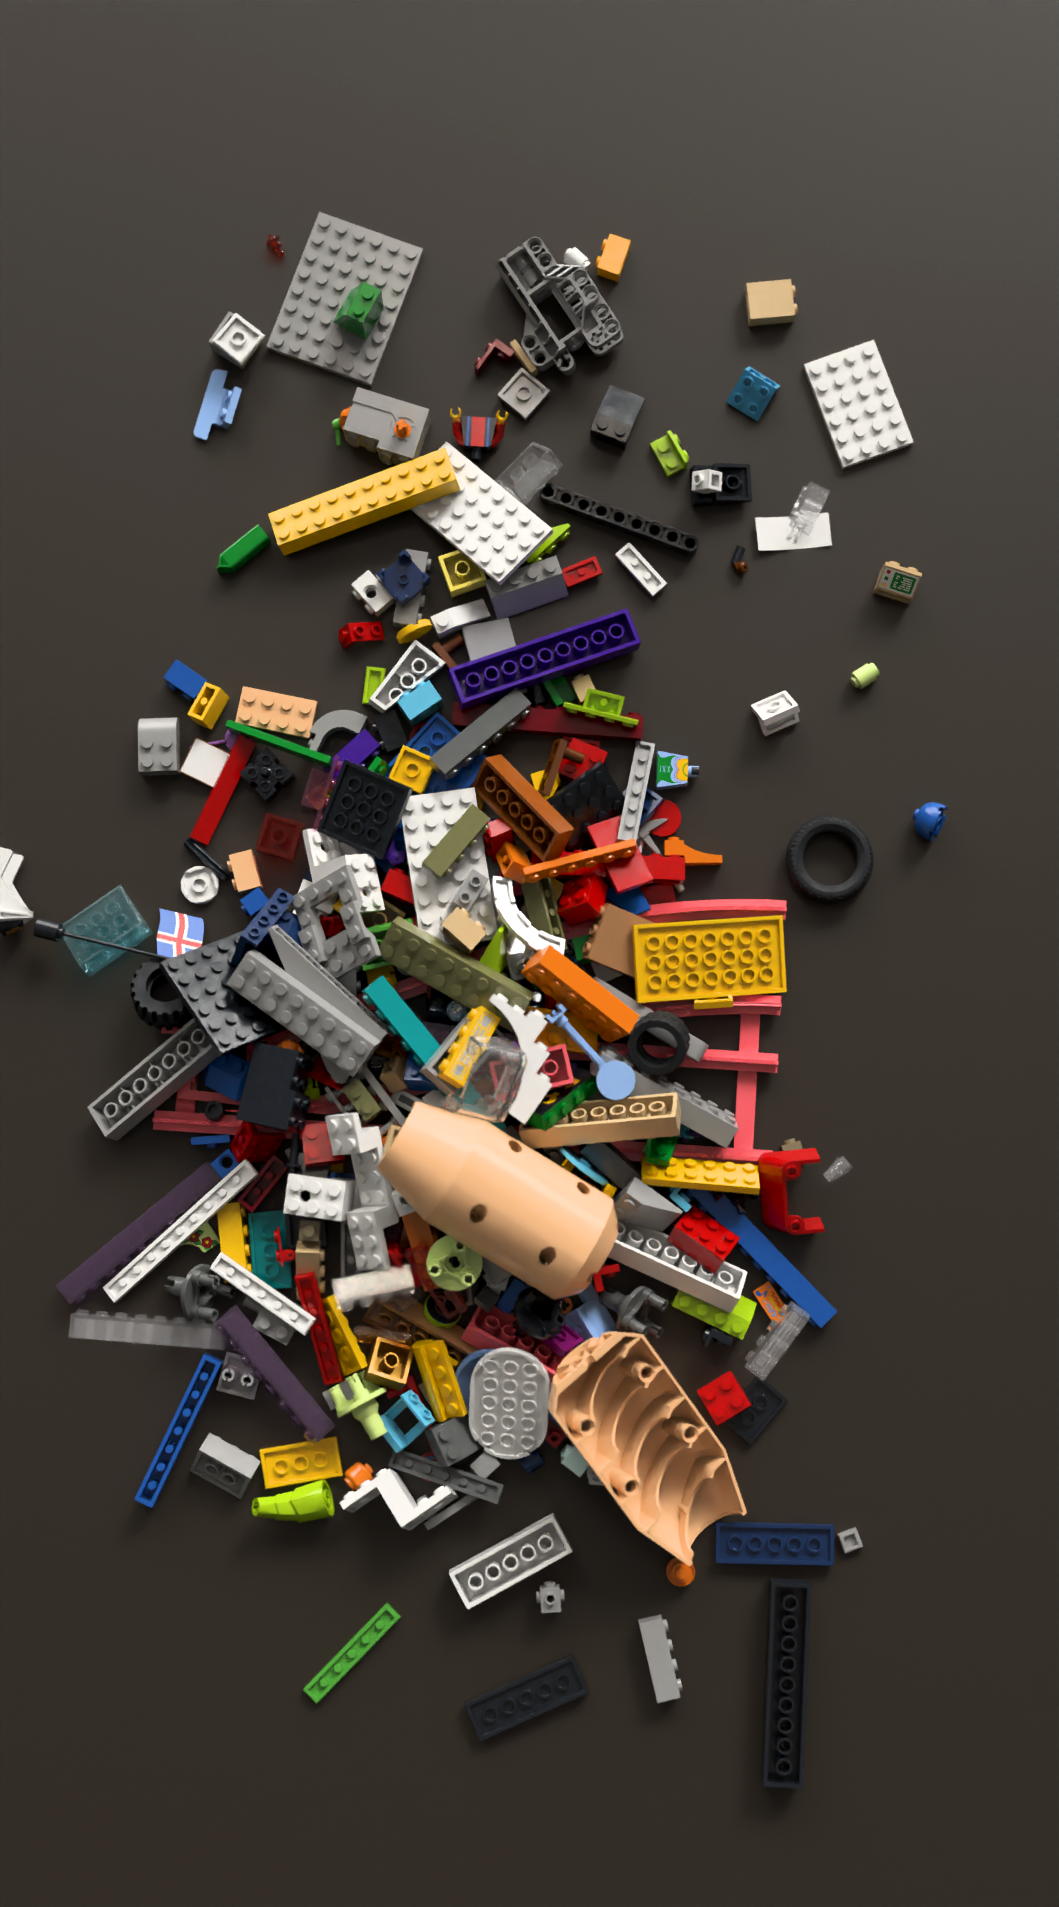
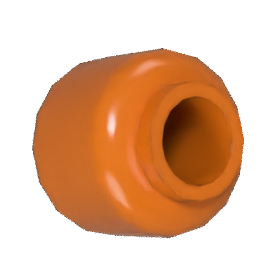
M356 1462L346 1470L344 1481L354 1492L360 1489L359 1486L363 1482L373 1480L371 1474L374 1471L367 1463L363 1465L361 1462Z

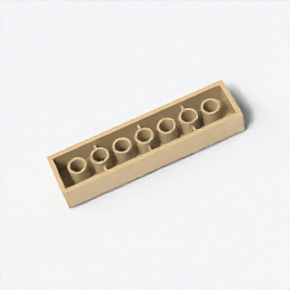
M678 1092L632 1096L619 1100L600 1099L583 1101L547 1131L530 1125L528 1120L525 1124L520 1122L519 1134L521 1141L531 1149L679 1136L681 1107Z

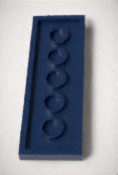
M716 1522L715 1563L834 1566V1524Z

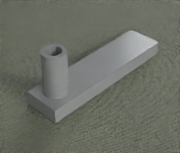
M425 1494L419 1499H417V1503L422 1499L426 1498L427 1495ZM468 1494L438 1514L436 1512L427 1519L428 1521L424 1523L427 1530L433 1529L478 1498Z

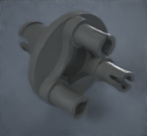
M206 1264L196 1265L191 1269L186 1278L174 1275L166 1278L168 1281L173 1282L174 1286L164 1285L165 1292L181 1297L182 1310L187 1317L192 1319H206L215 1322L218 1318V1310L211 1309L216 1296L221 1295L234 1298L237 1293L236 1291H231L237 1290L235 1286L223 1284L219 1276L209 1269L211 1266Z
M646 1286L636 1288L630 1295H624L611 1287H607L608 1292L606 1290L601 1292L599 1297L600 1303L615 1311L618 1315L616 1323L617 1332L638 1333L644 1336L648 1333L656 1339L660 1337L659 1335H662L663 1328L652 1323L647 1315L651 1305L663 1312L668 1306V1300L656 1295L653 1290Z

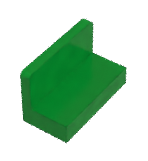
M564 676L541 683L544 685V689L555 707H563L564 702L570 703L576 699Z

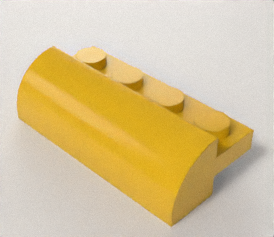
M432 1339L421 1340L412 1344L411 1347L436 1421L444 1422L448 1418L463 1417L468 1414L444 1339L436 1341Z

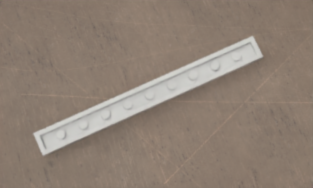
M247 1159L243 1160L103 1287L114 1303L122 1299L259 1175Z

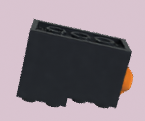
M284 1040L277 1046L256 1042L236 1119L256 1126L301 1135L306 1125V1113L311 1105L310 1097L304 1095V1091L308 1087L307 1079L309 1072L313 1068V1057L304 1054L300 1044L295 1041Z

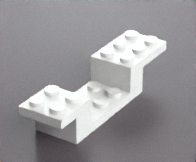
M358 1112L326 1116L325 1120L333 1155L351 1154L362 1207L346 1213L357 1269H389L391 1264L383 1229L398 1223L399 1220L396 1206L391 1196V1184L376 1169L381 1161L384 1150L379 1126L361 1128Z

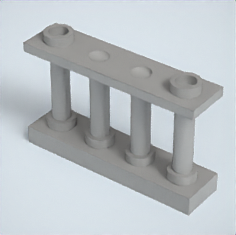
M366 1065L359 1074L346 1081L342 1089L357 1078L362 1079V1081L366 1079L370 1084L367 1089L369 1093L374 1096L378 1094L382 1100L379 1102L380 1108L385 1112L389 1110L392 1113L391 1121L379 1129L381 1137L388 1133L390 1124L403 1127L406 1122L405 1117ZM328 1086L324 1088L327 1092L325 1097L331 1104L335 1102L343 1114L355 1109L351 1102L343 1107L337 1097L344 1093L342 1089L341 1091L337 1089L331 1091ZM363 1118L359 1119L362 1128L367 1122Z

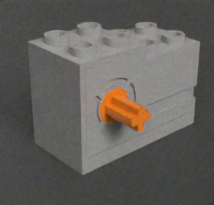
M357 387L351 407L342 410L339 424L349 445L366 447V450L374 453L378 451L379 459L384 464L392 465L393 463L400 465L420 457L431 424L430 410Z

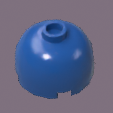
M929 802L924 804L920 810L916 809L912 818L915 820L916 832L921 837L934 841L933 835L938 836L946 819V815L943 813L944 810L948 811V807L941 803Z

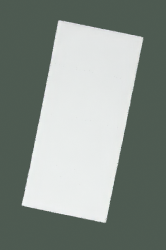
M829 513L755 518L758 551L832 546Z

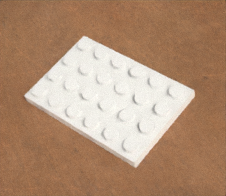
M874 340L804 364V371L842 469L913 444V439Z

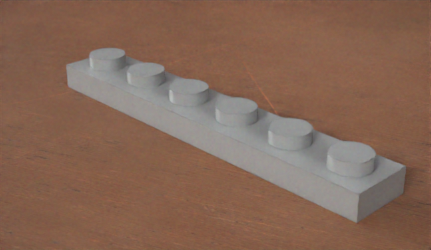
M636 741L617 843L633 838L637 841L655 748L654 743Z

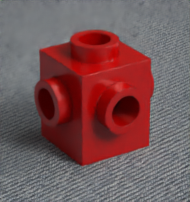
M322 916L321 925L325 937H328V939L345 930L341 916Z

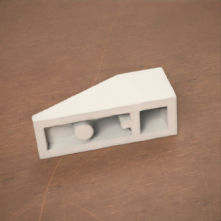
M480 599L447 609L430 618L438 638L441 639L461 630L462 626L475 624L491 615L484 600Z

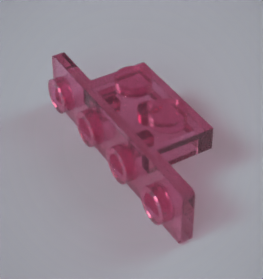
M335 755L330 773L312 768L301 804L318 810L312 828L315 830L319 826L324 808H326L329 792L334 788L336 779H334L335 773L341 769L342 761H340V756Z

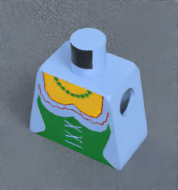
M662 751L657 752L656 790L687 786L688 777H699V766H688L687 756Z

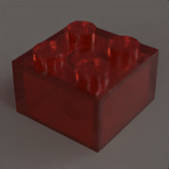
M266 812L256 844V851L295 862L305 825L301 822Z

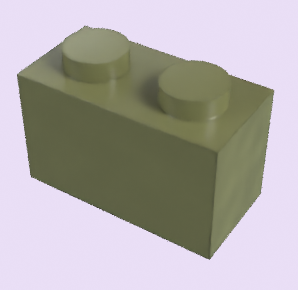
M359 1078L342 1089L365 1122H370L383 1112Z

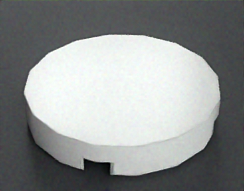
M194 866L188 869L181 880V891L184 897L192 903L206 904L215 898L219 890V880L216 874L204 866Z

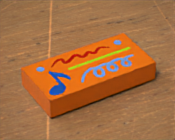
M769 1281L752 1291L773 1325L784 1319L788 1314V1310Z

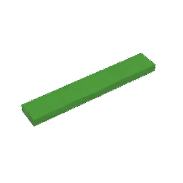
M386 1603L303 1688V1691L317 1704L401 1616Z

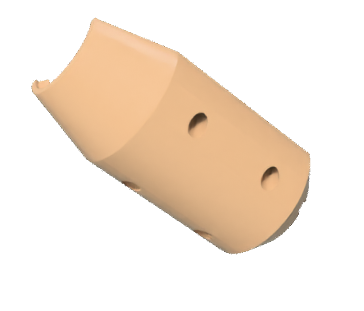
M415 1101L405 1124L376 1169L426 1222L552 1299L556 1300L583 1292L591 1283L593 1273H598L604 1264L618 1235L619 1224L613 1199L484 1119Z
M605 1332L599 1338L592 1337L583 1342L564 1358L556 1370V1375L553 1377L548 1398L549 1412L633 1526L688 1566L692 1565L694 1552L691 1549V1545L707 1526L728 1515L739 1514L744 1516L747 1513L726 1449L643 1334Z

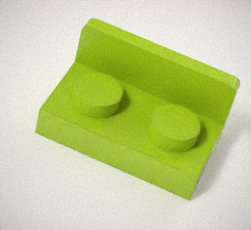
M671 430L667 431V435L650 443V447L667 478L686 469L689 460L687 452L685 450L682 451L679 445L680 440L676 434L673 435Z

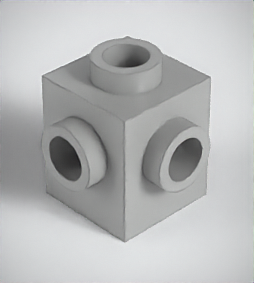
M546 1581L544 1585H540V1591H536L537 1603H541V1613L561 1612V1602H565L564 1589H560L559 1584H555V1581Z

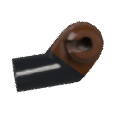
M736 546L731 563L736 572L743 574L749 568L748 564H745L742 559L745 548Z

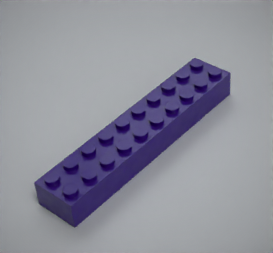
M626 608L449 668L448 677L461 710L505 696L515 688L520 691L637 651L641 641Z

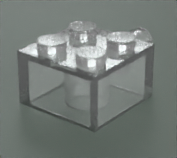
M811 481L807 487L803 486L788 518L791 520L789 524L791 530L786 537L787 541L790 542L792 537L795 536L792 543L797 544L802 533L810 535L829 496L830 490Z

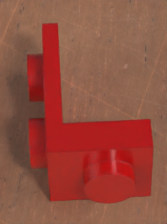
M380 621L348 623L338 630V638L342 648H349L357 642L382 641L385 639Z
M389 1239L386 1242L390 1264L395 1262L400 1268L403 1266V1256L401 1254L403 1251L397 1242L393 1243Z

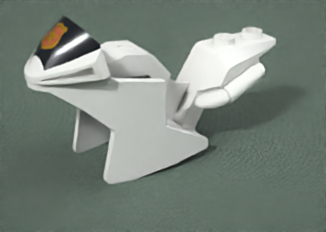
M0 847V933L6 936L19 930L32 920L34 912L28 909L13 885L24 856L14 854L12 850Z

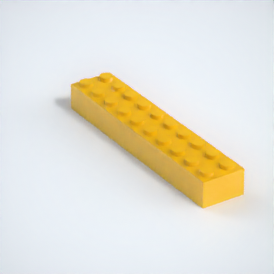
M442 448L271 512L268 516L277 544L285 556L461 489L446 448Z

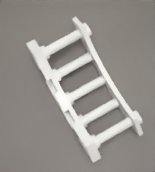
M493 876L492 900L497 931L503 924L508 928L507 955L522 952L523 957H531L532 954L536 953L533 950L538 952L548 945L553 946L564 955L565 939L552 936L542 930H536L531 926V922L524 914L518 910L515 904L512 880Z

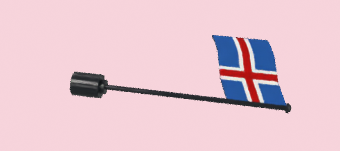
M159 908L160 924L157 934V954L67 933L62 923L38 918L35 923L34 936L55 942L67 936L167 960L202 946L204 922L202 918Z

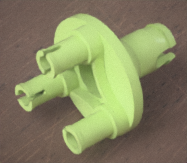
M449 1235L437 1240L430 1248L427 1256L429 1276L436 1285L445 1290L460 1291L470 1287L478 1279L482 1270V1255ZM453 1256H457L458 1261H460V1263L458 1265H452V1263L449 1262V1259Z
M364 1370L359 1374L355 1373L352 1377L346 1378L354 1393L351 1400H346L339 1384L327 1391L336 1405L335 1409L338 1418L351 1412L354 1418L362 1423L365 1431L370 1436L369 1438L374 1440L387 1433L378 1413L379 1405L376 1401V1398L386 1393L387 1389L385 1387L380 1388L378 1384L363 1380Z

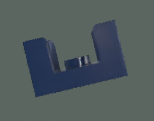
M405 549L398 554V560L387 570L382 568L376 573L377 580L402 608L431 584L430 577L425 571L422 572Z

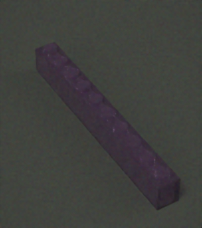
M206 1161L60 1281L56 1288L68 1303L76 1302L78 1304L87 1297L85 1295L86 1292L90 1289L92 1291L96 1290L101 1285L100 1281L103 1278L109 1279L117 1272L115 1269L120 1264L125 1266L132 1260L131 1255L135 1252L138 1254L147 1247L146 1243L151 1239L155 1241L162 1234L161 1231L165 1227L169 1228L177 1221L176 1218L181 1214L184 1215L193 1204L214 1188L222 1178L211 1166L212 1162Z

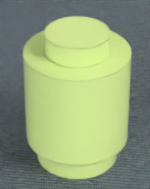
M866 663L851 673L852 678H850V681L855 688L863 689L877 680L880 673L874 663Z

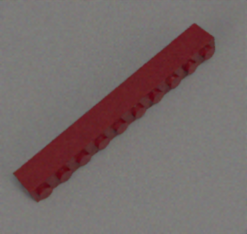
M453 702L452 726L456 729H465L494 705H488V702H484L461 710L459 703ZM535 705L531 708V713L526 719H520L511 731L506 732L550 736L565 735L578 738L636 742L637 740H642L644 716H639L640 714L636 712H629L628 715L620 714L621 716L639 720L638 725L627 727L622 725V721L607 722L603 720L604 717L596 715V718L585 716V712L578 711L576 714L568 712L562 707L545 709L544 706Z

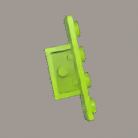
M587 688L583 706L568 702L563 704V707H566L568 712L577 714L578 711L585 712V716L596 718V715L602 716L604 721L612 723L615 720L622 721V725L627 727L638 725L639 721L620 715L624 696Z

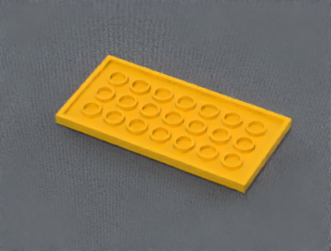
M783 915L632 925L637 1003L787 992Z

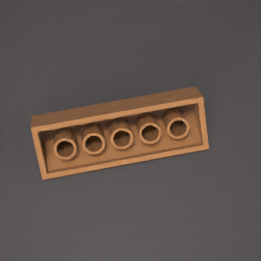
M383 1283L366 1312L363 1321L410 1347L416 1341L444 1339L449 1356L459 1361L454 1370L455 1373L464 1358L479 1350L461 1339L465 1329L458 1325L451 1328L434 1326L425 1317L422 1304L399 1292L392 1286Z

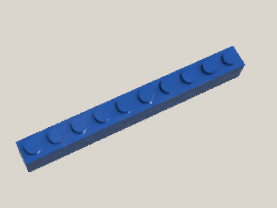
M685 1188L684 1193L691 1200L695 1198L699 1202L697 1206L705 1214L708 1212L713 1217L712 1219L740 1237L738 1249L745 1256L749 1254L754 1259L752 1264L759 1271L763 1269L767 1273L765 1277L772 1284L777 1283L781 1287L779 1292L786 1299L790 1297L794 1301L792 1305L808 1315L806 1320L813 1327L817 1325L822 1328L838 1312L744 1214L739 1215L737 1207L732 1205L723 1192V1197L715 1202L709 1190Z

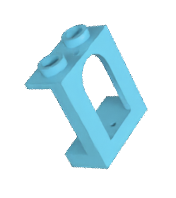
M412 1389L402 1394L401 1398L380 1416L387 1430V1433L383 1434V1436L396 1453L408 1447L436 1421ZM408 1406L419 1422L405 1435L394 1419Z

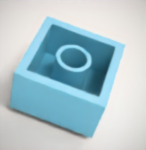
M429 680L418 683L415 686V690L410 693L405 692L399 697L400 700L397 701L400 711L412 728L443 707L442 698Z

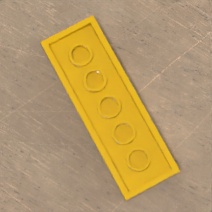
M646 1155L641 1157V1181L646 1185L759 1195L758 1165L672 1157L669 1167L646 1162Z

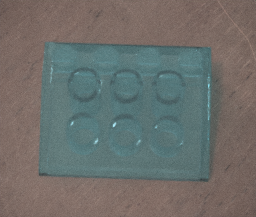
M121 884L63 923V928H65L67 933L133 948L153 934L146 920ZM67 936L63 937L77 963L89 977L127 952Z

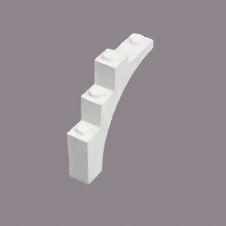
M499 993L497 996L493 994L489 1001L510 1022L521 1050L522 1071L520 1085L516 1097L507 1112L525 1124L552 1086L549 1083L551 1078L542 1072L539 1075L537 1074V1071L550 1054L546 1051L548 1047L540 1041L537 1044L534 1042L548 1022L544 1020L546 1016L538 1010L535 1012L530 1010L524 1016L525 1011L517 1005L514 1007L510 1006L507 1003L509 999Z

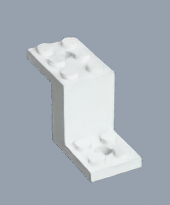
M317 828L302 831L313 884L341 867L351 865L363 900L360 913L385 910L374 856L369 854L341 856L338 840L318 832ZM321 844L324 846L325 851L321 849Z
M288 1174L283 1213L344 1221L347 1220V1212L362 1207L356 1179L343 1177L327 1179ZM304 1190L309 1191L311 1194V1198L307 1202L301 1198Z
M385 1468L376 1474L377 1477L372 1481L367 1480L359 1486L360 1489L356 1492L351 1491L347 1493L340 1504L344 1510L354 1513L381 1494L401 1528L410 1531L459 1496L454 1489L448 1486L445 1488L441 1486L433 1492L435 1495L429 1499L426 1497L416 1503L399 1474Z

